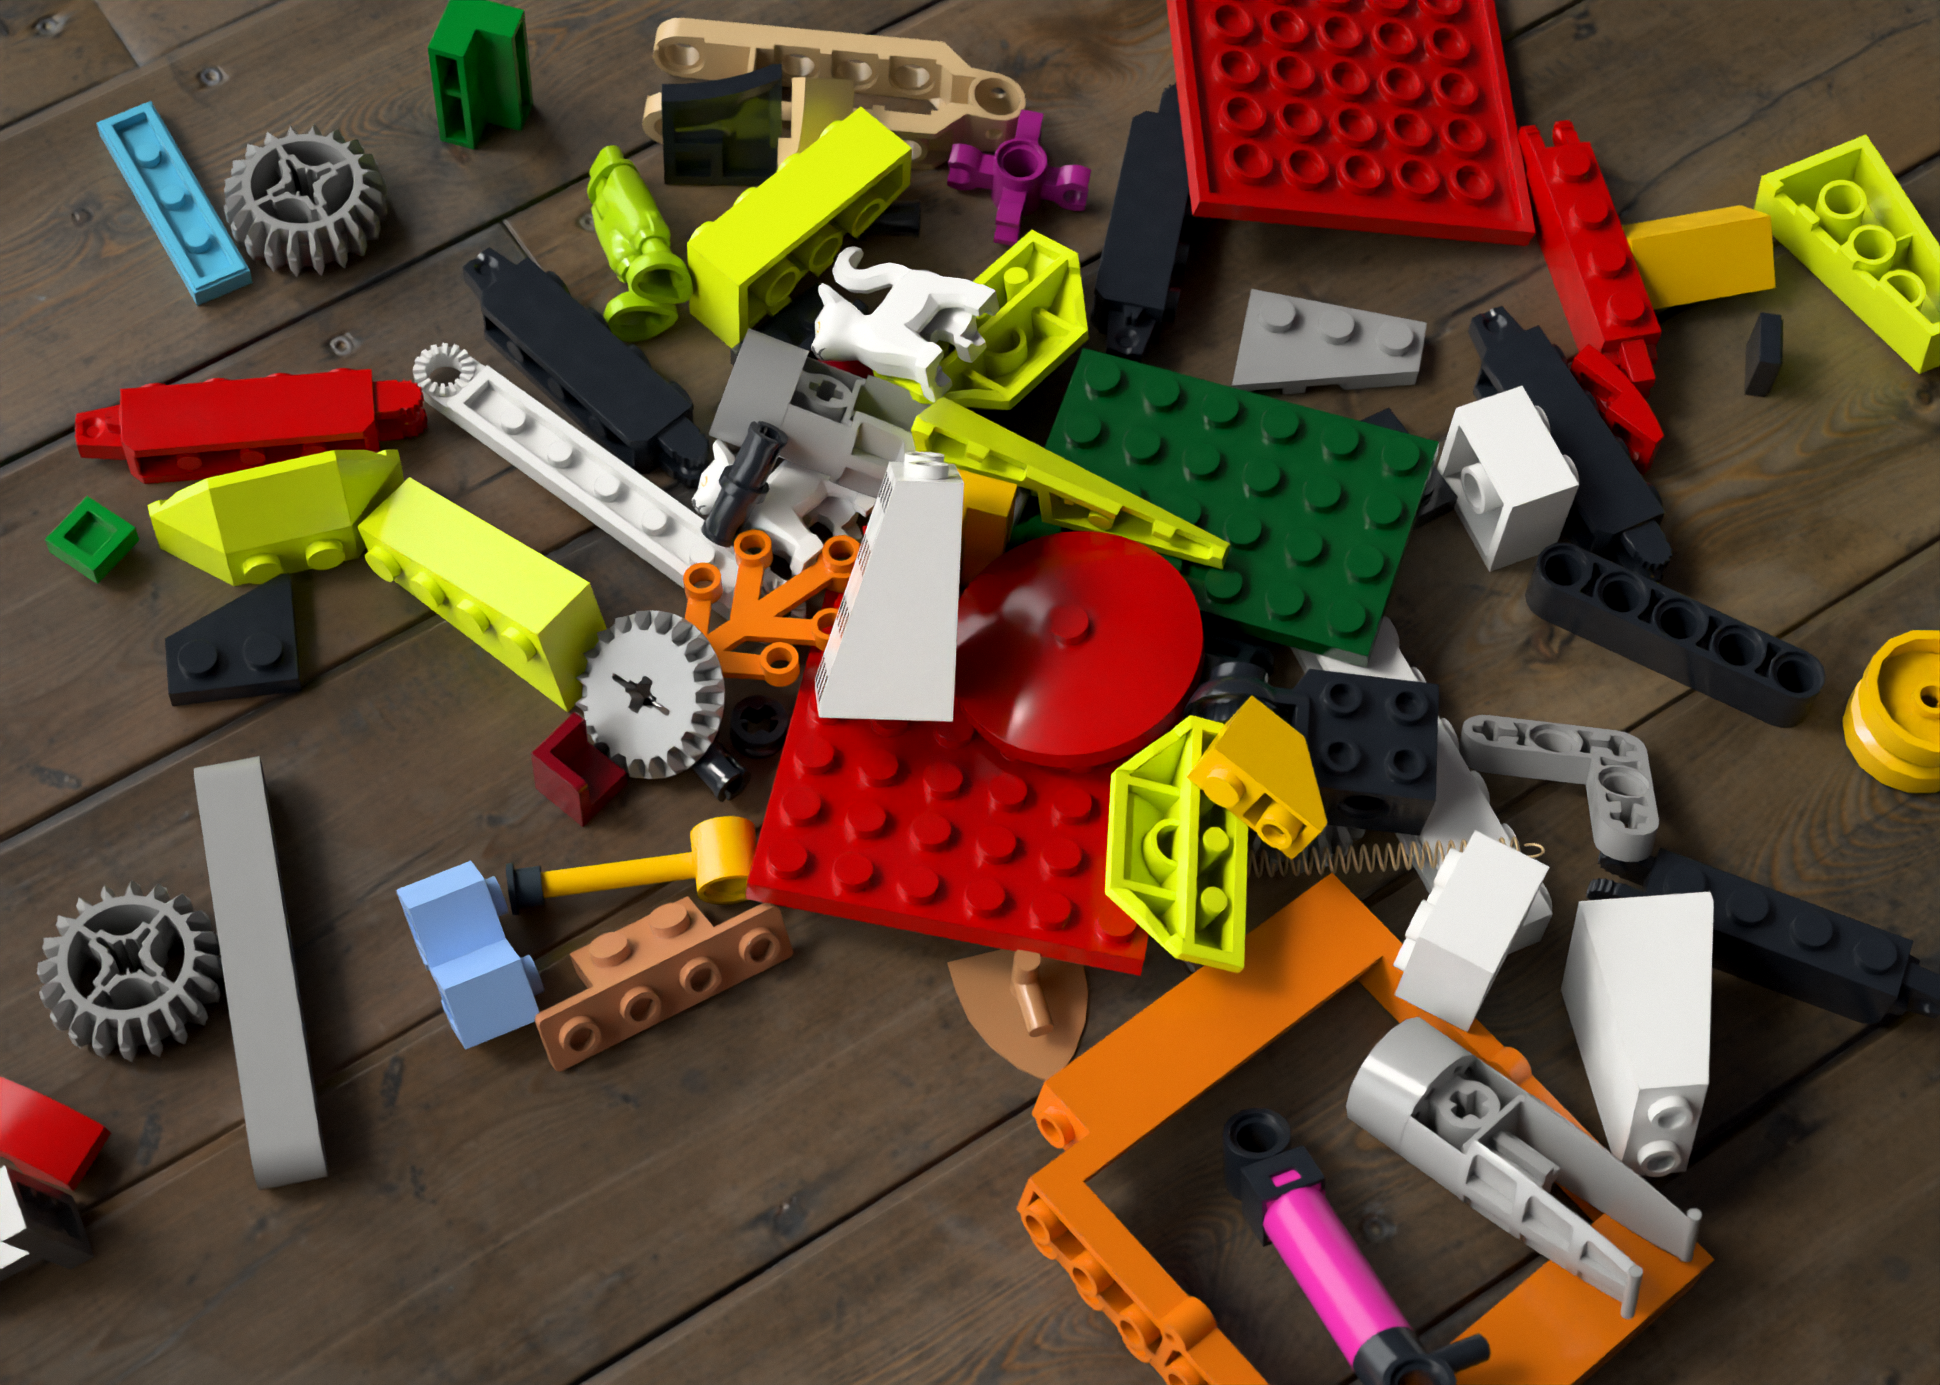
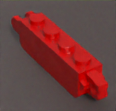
M1570 119L1555 122L1552 130L1554 147L1548 148L1545 147L1538 127L1535 125L1520 127L1518 137L1522 160L1527 171L1526 182L1536 236L1577 349L1580 352L1588 343L1591 344L1624 373L1644 399H1648L1651 394L1650 388L1654 386L1656 380L1652 365H1655L1656 360H1658L1656 345L1662 331L1590 141L1580 143Z
M337 368L324 373L299 375L274 373L262 378L237 380L212 378L200 383L175 385L149 383L138 388L120 389V405L76 414L75 439L81 458L127 460L132 476L143 484L206 479L332 450H369L378 453L381 452L380 441L400 440L406 436L411 439L412 436L418 437L419 433H424L423 429L427 428L426 423L428 419L425 408H421L424 407L423 401L425 400L422 387H418L417 382L412 383L411 380L405 381L404 379L401 382L397 380L374 381L372 369L354 370L351 368Z

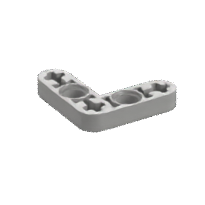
M1477 715L1464 721L1459 742V753L1468 767L1485 773L1584 784L1587 790L1593 839L1596 847L1603 854L1625 862L1645 860L1652 854L1659 818L1647 749L1644 743L1637 737L1617 730L1492 715Z

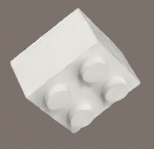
M1523 386L1455 409L1437 470L1458 496L1454 509L1486 567L1491 572L1539 555L1545 547L1558 542L1579 487V476L1575 464L1569 456L1561 454L1551 436L1550 424L1545 412L1541 407L1533 405Z
M1477 830L1474 831L1463 853L1451 847L1433 882L1435 884L1427 901L1422 900L1406 931L1405 937L1407 938L1393 964L1394 967L1404 971L1395 996L1468 1032L1524 924L1549 866Z

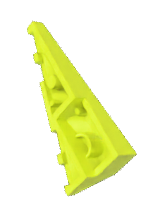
M941 397L915 418L911 432L916 451L944 454V463L955 464L957 469L1017 484L1019 487L1029 489L1031 496L1038 497L1042 522L1075 531H1095L1122 536L1141 543L1155 552L1223 570L1231 548L1230 543L945 397Z

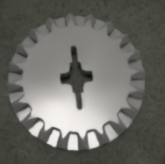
M652 610L636 611L635 614L615 618V624L612 627L597 633L599 641L596 646L583 653L588 663L585 672L576 677L582 683V698L575 705L584 712L587 733L591 735L595 742L594 747L622 768L630 777L659 779L677 775L695 764L706 753L719 730L725 703V687L718 657L710 642L696 626L673 613ZM636 683H652L650 692L657 698L656 702L664 707L642 706L644 697L637 692Z

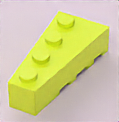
M859 107L843 121L836 120L832 122L815 143L801 154L794 153L783 161L773 176L759 187H751L745 190L738 197L732 208L714 222L708 221L703 223L692 234L687 242L688 271L693 286V294L689 298L690 314L732 349L745 338L748 328L752 329L766 313L773 317L792 302L788 295L809 270L819 277L834 262L833 258L838 253L842 245L843 236L847 232L857 238L910 185L912 148L862 107Z
M1861 136L1761 176L1754 210L1771 215L1772 235L1918 374L1940 366V245L1868 136Z
M410 477L357 526L368 550L365 554V559L378 576L388 582L394 580L566 712H569L575 706V703L582 698V683L576 677L585 672L588 663L583 653L593 649L599 641L597 633L607 629L590 582Z

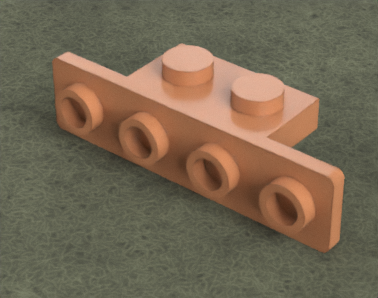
M687 896L675 903L662 905L656 908L650 915L615 932L602 934L590 944L570 953L575 971L588 989L538 1013L534 1019L552 1066L556 1071H563L790 958L793 954V949L781 911L777 905L762 903L713 927Z

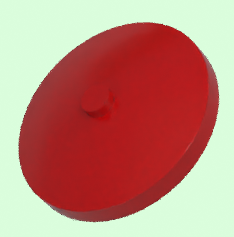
M1073 531L1047 535L1023 543L987 565L973 579L958 601L954 685L956 701L969 723L983 738L1005 753L1027 762L1050 767L1076 768L1104 764L1130 755L1166 732L1183 713L1187 702L1197 689L1204 666L1205 639L1200 610L1195 596L1186 580L1169 561L1145 545L1122 536L1095 531Z

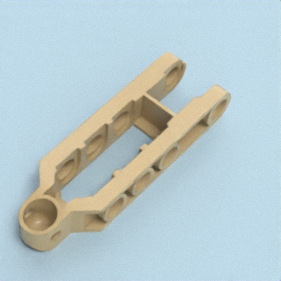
M673 18L664 21L658 27L653 59L662 71L673 76L718 80L746 74L771 64H782V87H792V78L799 77L855 79L854 93L930 101L938 109V111L931 110V115L884 111L885 106L873 105L872 110L865 109L900 139L912 140L903 141L912 148L911 168L935 169L950 158L953 144H966L980 151L996 152L1002 143L1015 139L1020 111L1026 108L1025 93L1014 80L999 73L970 67L945 42L691 18ZM676 44H686L692 47L685 48L678 46ZM790 54L804 55L807 58H797ZM854 59H855V60L863 61V62H865V63H853V62H849V61H847V60H854ZM905 65H916L922 68L913 69L906 67ZM999 87L1003 89L1006 93L997 94L993 93L991 90ZM660 92L647 96L642 126L644 132L652 140L663 144ZM782 101V138H791V130L783 128L791 129L792 102Z

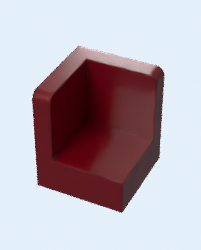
M577 712L572 713L531 752L535 788L582 827L627 785L626 772L588 742L586 720Z

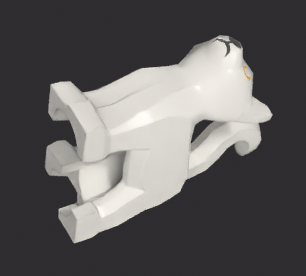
M856 246L844 249L838 255L832 270L835 281L853 293L869 294L888 287H892V289L871 315H863L853 304L844 299L829 285L822 283L819 286L818 293L824 303V307L815 320V339L811 345V350L820 361L844 362L858 360L880 375L915 380L920 383L924 397L935 403L953 386L952 380L942 371V367L939 365L944 355L943 350L936 343L940 340L953 344L956 347L958 357L965 362L972 363L987 348L986 341L977 331L976 317H980L984 312L995 316L1000 310L996 290L967 279L944 277L928 270H911L906 266L890 262L865 270L856 269L863 257L862 249Z
M717 439L712 446L715 459L701 474L698 490L692 498L694 509L700 515L710 514L721 490L718 480L725 466L733 465L736 459L726 443L720 439ZM785 459L769 475L766 482L769 484L770 490L763 503L755 504L742 532L751 529L765 532L771 539L773 554L784 558L790 564V569L792 570L791 578L816 563L817 555L823 549L821 540L808 528L819 522L833 533V537L846 535L860 543L863 536L856 523L858 515L860 513L866 517L871 514L876 498L834 484L829 481L831 476Z

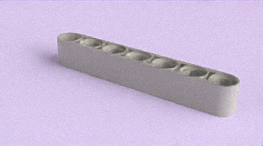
M260 756L194 768V779L249 1149L258 1190H264L328 1177L325 1146L262 761Z

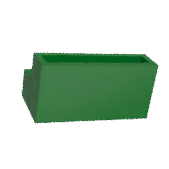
M449 0L427 47L440 141L475 150L487 122L522 131L534 104L525 11L488 0Z

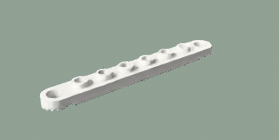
M442 343L441 347H437L435 344L431 345L430 350L427 351L425 349L421 351V356L415 359L413 375L415 383H418V387H422L425 402L684 588L683 575L690 566L702 562L716 566L721 573L723 593L721 598L712 604V609L727 620H730L738 573L734 547L732 545L730 548L722 547L708 540L701 532L704 519L488 365L485 367L472 356L468 355L465 349L460 350L459 346L455 344L453 347H449L448 343ZM440 367H453L461 372L459 375L460 379H455V384L449 382L447 387H445L444 383H441V386H438L437 382L432 384L431 379L428 377L434 370ZM747 550L744 552L746 554L753 555ZM770 567L765 569L760 599L787 582L770 571ZM700 581L697 582L694 585V587L706 588L710 586L712 582ZM804 602L793 609L791 617L789 616L788 618L806 619V603ZM760 642V643L765 644V645H770V644H772V643Z

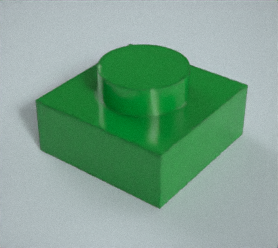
M88 496L45 539L51 554L97 584L139 541L136 527Z

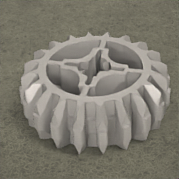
M316 124L313 125L308 134H298L290 125L286 137L278 139L267 132L263 148L247 144L246 160H233L232 177L225 179L224 194L226 204L224 205L227 222L231 224L234 239L238 242L239 246H246L247 253L251 256L253 262L266 258V263L273 272L283 265L289 264L290 270L296 277L304 266H313L322 276L326 263L334 261L345 269L348 260L347 253L365 256L366 240L379 239L380 222L386 220L385 215L387 214L385 179L381 177L378 163L374 159L373 154H365L364 148L360 145L358 139L345 143V138L339 129L324 137Z
M131 880L126 889L125 896L116 897L114 891L104 885L101 891L102 902L92 906L89 901L78 897L76 907L80 916L77 919L58 915L56 926L62 937L44 938L42 948L48 959L39 962L37 967L40 981L45 984L40 988V998L45 1008L52 1010L50 1018L56 1029L61 1030V1032L69 1030L68 1035L71 1042L80 1049L92 1042L96 1055L105 1059L119 1045L123 1058L132 1062L137 1054L138 1046L147 1044L150 1052L160 1057L163 1051L162 1039L171 1035L175 1041L185 1044L188 1035L184 1024L191 1022L206 1026L208 1016L202 1004L219 1003L221 992L215 981L223 979L224 974L221 958L217 957L220 955L218 934L210 931L212 925L205 912L202 910L193 912L194 909L188 897L182 893L170 900L167 889L162 887L160 883L147 896H143L140 885ZM177 943L185 951V957L180 975L175 983L168 980L163 968L170 960L167 952ZM91 958L96 961L100 973L93 981L96 989L85 999L79 992L80 979L84 967ZM137 966H143L145 973L141 970L136 972ZM131 967H133L135 973L130 974L128 970ZM118 968L123 972L127 970L126 975H120ZM139 1005H145V1006H142V1007H139V1008L131 1009V1008L136 1007V1006H139Z

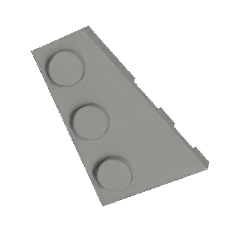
M1251 289L1232 387L1252 392V390L1281 388L1284 395L1305 393L1306 386L1338 384L1344 390L1415 385L1427 323Z

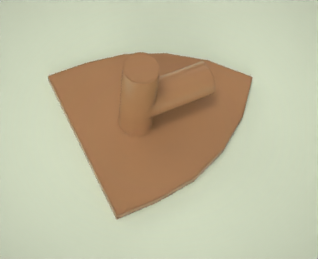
M1005 949L947 962L956 994L969 1022L994 1051L1019 1070L1043 1081L1048 1080L1068 1065L1075 1054L1086 1022L1088 987L1084 965L1041 957L1039 953L1023 950L1015 952Z

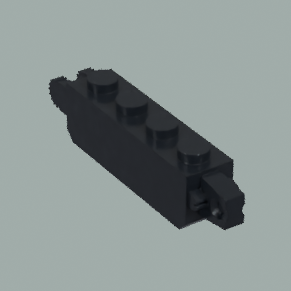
M1176 82L1174 85L1169 84L1168 88H1164L1158 113L1144 111L1132 118L1095 282V297L1090 316L1091 323L1099 333L1106 334L1105 354L1142 363L1150 342L1158 344L1162 322L1174 323L1181 287L1170 285L1172 274L1184 275L1191 240L1180 238L1182 227L1194 228L1196 216L1192 215Z
M489 247L463 266L464 281L481 301L484 336L490 345L599 445L639 474H649L660 466L673 479H678V484L682 483L684 487L690 486L691 489L693 486H699L701 474L709 466V460H707L708 453H710L709 439L705 438V434H700V429L693 424V402L688 393L678 383L674 381L667 383L652 369L648 358L637 346L633 344L626 346L611 332L607 321L596 309L592 307L585 309L570 295L566 284L553 271L545 273L529 257H526L516 265Z
M1503 306L1474 316L1471 319L1468 333L1482 361L1472 392L1476 399L1481 400L1523 386L1533 405L1541 407L1545 412L1550 424L1551 436L1561 454L1569 456L1575 464L1579 476V487L1563 526V531L1571 543L1660 584L1664 576L1662 574L1664 571L1663 567L1667 568L1673 556L1671 554L1673 548H1670V543L1666 542L1667 537L1659 527L1665 514L1660 494L1652 484L1646 483L1631 462L1630 452L1625 442L1619 436L1612 434L1600 416L1598 404L1593 395L1588 390L1582 389L1568 368V362L1562 349L1556 344H1551L1539 325L1524 330Z
M1663 848L1659 849L1656 857L1650 855L1647 859L1638 862L1616 860L1600 851L1598 857V864L1601 865L1600 868L1605 869V872H1610L1612 875H1618L1619 878L1641 885L1642 888L1639 890L1623 883H1616L1614 880L1598 877V879H1593L1589 883L1586 892V898L1589 901L1699 892L1711 893L1714 901L1712 968L1862 1024L1879 1023L1886 1012L1904 1015V1012L1907 1010L1934 1019L1940 1015V975L1919 966L1920 960L1910 955L1913 940Z

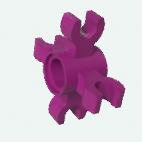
M1021 109L1015 139L1002 143L994 156L983 154L977 148L966 144H953L948 162L950 171L947 186L957 190H972L977 187L991 190L992 202L998 209L993 243L1014 246L1019 239L1023 216L1035 212L1042 204L1043 199L1055 201L1059 206L1067 210L1085 211L1091 169L1081 165H1066L1061 168L1047 166L1046 153L1040 146L1044 113Z

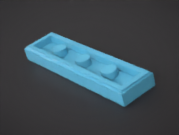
M149 101L97 122L100 137L196 305H201L253 283L248 266L153 103Z

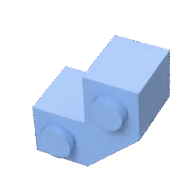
M469 861L396 890L427 971L430 970L442 998V1007L453 1031L465 1050L535 1022V1016L540 1012L534 996L544 992L543 984L531 956L527 955L520 958L504 935L498 917L507 914L508 908L501 888L494 876L484 879L472 861Z

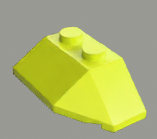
M1034 230L1029 231L973 281L996 290L1000 310L996 315L992 316L984 312L980 317H976L977 331L986 341L987 348L972 363H969L958 357L956 347L953 344L940 340L936 343L943 350L944 355L939 365L942 367V371L952 380L953 385L942 397L969 410H1011L1089 339L1078 253ZM873 370L875 377L907 389L913 400L921 404L934 403L924 397L920 383L915 380L880 375Z
M398 449L383 450L378 453L369 450H332L206 478L176 492L168 500H158L147 506L160 549L232 586L247 583L263 584L279 574L295 573L308 569L327 570L340 565L343 561L359 558L366 546L357 526L404 483Z
M1190 715L1176 725L1173 730L1154 741L1117 768L1111 775L1105 894L1176 959L1239 973L1244 968L1248 825L1225 807L1210 800L1201 788L1187 778L1225 725L1224 723Z

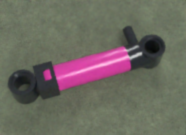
M1250 1108L1241 1110L1228 1119L1224 1124L1222 1134L1224 1182L1227 1190L1234 1198L1242 1201V1214L1262 1246L1274 1245L1362 1385H1457L1455 1373L1489 1361L1491 1356L1489 1343L1479 1333L1431 1352L1426 1350L1326 1199L1324 1175L1304 1145L1292 1149L1291 1129L1288 1122L1279 1113L1264 1108Z

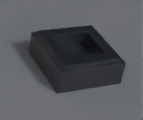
M1760 312L1746 345L1744 395L1766 397V394H1769L1783 364L1784 319H1781L1782 315Z

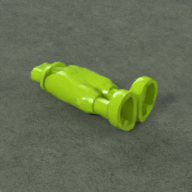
M610 145L600 151L590 169L591 179L587 187V194L590 202L593 204L591 211L595 231L606 254L608 263L618 279L628 284L629 291L616 296L607 303L603 315L611 332L618 339L627 342L641 341L654 337L674 325L679 317L675 304L688 301L693 294V286L686 264L670 250V230L662 218L649 188L640 177L638 169L631 160L624 159L622 150L618 146Z

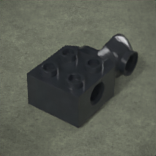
M1229 662L1214 667L1210 672V680L1202 684L1187 702L1183 710V720L1192 715L1226 724L1251 696L1255 697L1305 737L1327 819L1326 825L1420 836L1436 802L1439 684L1309 669L1297 685L1290 689L1274 687L1268 684V674L1264 669L1254 664Z

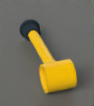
M736 816L717 817L703 821L690 832L692 852L546 872H542L540 866L515 869L513 863H506L507 886L512 915H520V908L545 905V898L692 878L696 879L698 897L704 902L726 905L747 901L746 885L757 847L755 825L746 818Z

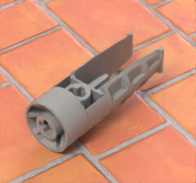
M748 328L716 412L709 436L741 447L748 434L751 422L755 421L758 423V421L770 423L782 430L788 438V442L782 448L779 457L831 476L829 481L877 499L889 462H904L906 452H916L911 428L916 416L932 404H921L913 400L909 391L903 387L875 376L868 375L867 379L848 373L807 357L809 351ZM1017 486L1012 531L1014 526L1018 524L1031 495V491L1027 488Z
M1420 1017L1406 1019L1391 1029L1373 1048L1360 1067L1351 1085L1346 1103L1347 1116L1350 1120L1509 1234L1578 1278L1622 1302L1620 1314L1623 1318L1631 1319L1635 1315L1643 1275L1642 1268L1637 1266L1588 1223L1551 1196L1549 1192L1554 1181L1596 1209L1606 1213L1609 1217L1640 1237L1678 1257L1681 1261L1690 1262L1693 1259L1702 1213L1698 1209H1690L1686 1216L1645 1179L1537 1097L1520 1088Z

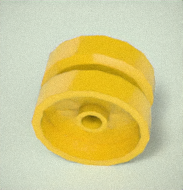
M1912 630L1889 639L1869 662L1862 679L1858 682L1848 699L1842 720L1846 745L1859 766L1880 783L1907 793H1936L1940 791V630Z

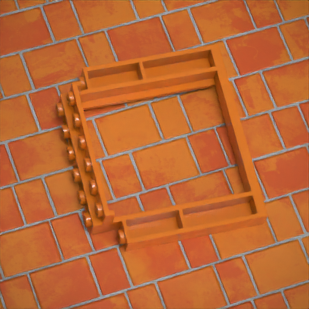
M1330 873L1245 935L1244 968L1239 973L1204 965L1046 1080L1032 1111V1115L1036 1119L1038 1128L1044 1138L1054 1147L1063 1148L1065 1152L1028 1179L1016 1210L1021 1214L1022 1222L1037 1249L1045 1257L1051 1260L1056 1259L1069 1273L1082 1299L1094 1310L1103 1311L1117 1326L1128 1350L1141 1362L1150 1363L1163 1377L1167 1385L1269 1384L1217 1328L1216 1321L1207 1306L1199 1299L1189 1297L1085 1183L1356 979L1399 1023L1406 1019L1420 1017L1520 1088L1547 1104L1599 1143L1532 1075L1531 1067L1526 1058L1518 1050L1512 1047H1504L1476 1018H1474L1468 1032L1395 996L1404 971L1394 967L1393 964L1403 944L1333 873ZM1554 1181L1594 1222L1590 1225L1614 1244L1637 1266L1642 1268L1643 1275L1635 1315L1631 1319L1623 1318L1620 1314L1622 1302L1549 1260L1451 1342L1454 1343L1479 1333L1487 1339L1491 1349L1489 1361L1454 1374L1457 1385H1581L1686 1294L1714 1259L1696 1241L1693 1259L1690 1262H1683L1678 1257L1627 1229L1606 1213L1596 1209Z

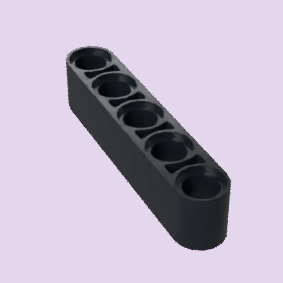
M1554 543L1545 547L1538 556L1525 593L1526 603L1535 615L1767 724L1779 728H1792L1801 724L1809 714L1824 687L1826 675L1823 665L1815 656L1799 647L1576 545ZM1550 579L1560 580L1567 586L1556 584ZM1607 605L1616 606L1624 612L1614 611ZM1665 631L1675 633L1681 639L1673 638L1665 633ZM1723 658L1732 659L1739 666L1729 664ZM1781 684L1792 687L1797 693L1788 691Z

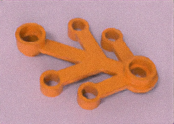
M756 529L740 533L734 541L738 573L730 620L710 633L712 604L716 603L723 593L721 573L716 566L710 563L702 562L690 566L683 575L685 595L688 599L685 619L696 626L712 645L721 665L723 677L765 680L770 685L784 687L795 682L800 674L799 656L797 650L790 644L816 646L820 650L825 651L830 634H825L821 630L834 625L839 609L826 608L820 610L812 619L786 618L783 616L824 588L844 593L861 543L846 535L830 538L823 545L822 552L817 555L816 563L760 599L765 569L773 561L771 539L765 532ZM750 548L762 549L760 553L755 555L744 553ZM841 557H847V558H849V559L843 560V561L835 560V559L841 558ZM700 581L712 582V584L706 588L694 587V585ZM745 641L772 643L763 649L761 655L730 652ZM779 660L790 663L787 667L781 669L770 666L773 662Z

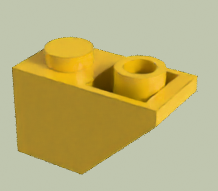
M1251 696L1222 727L1187 778L1201 788L1210 800L1225 807L1257 832L1258 836L1266 844L1280 850L1293 860L1322 832L1327 824L1326 815L1305 737L1255 697Z

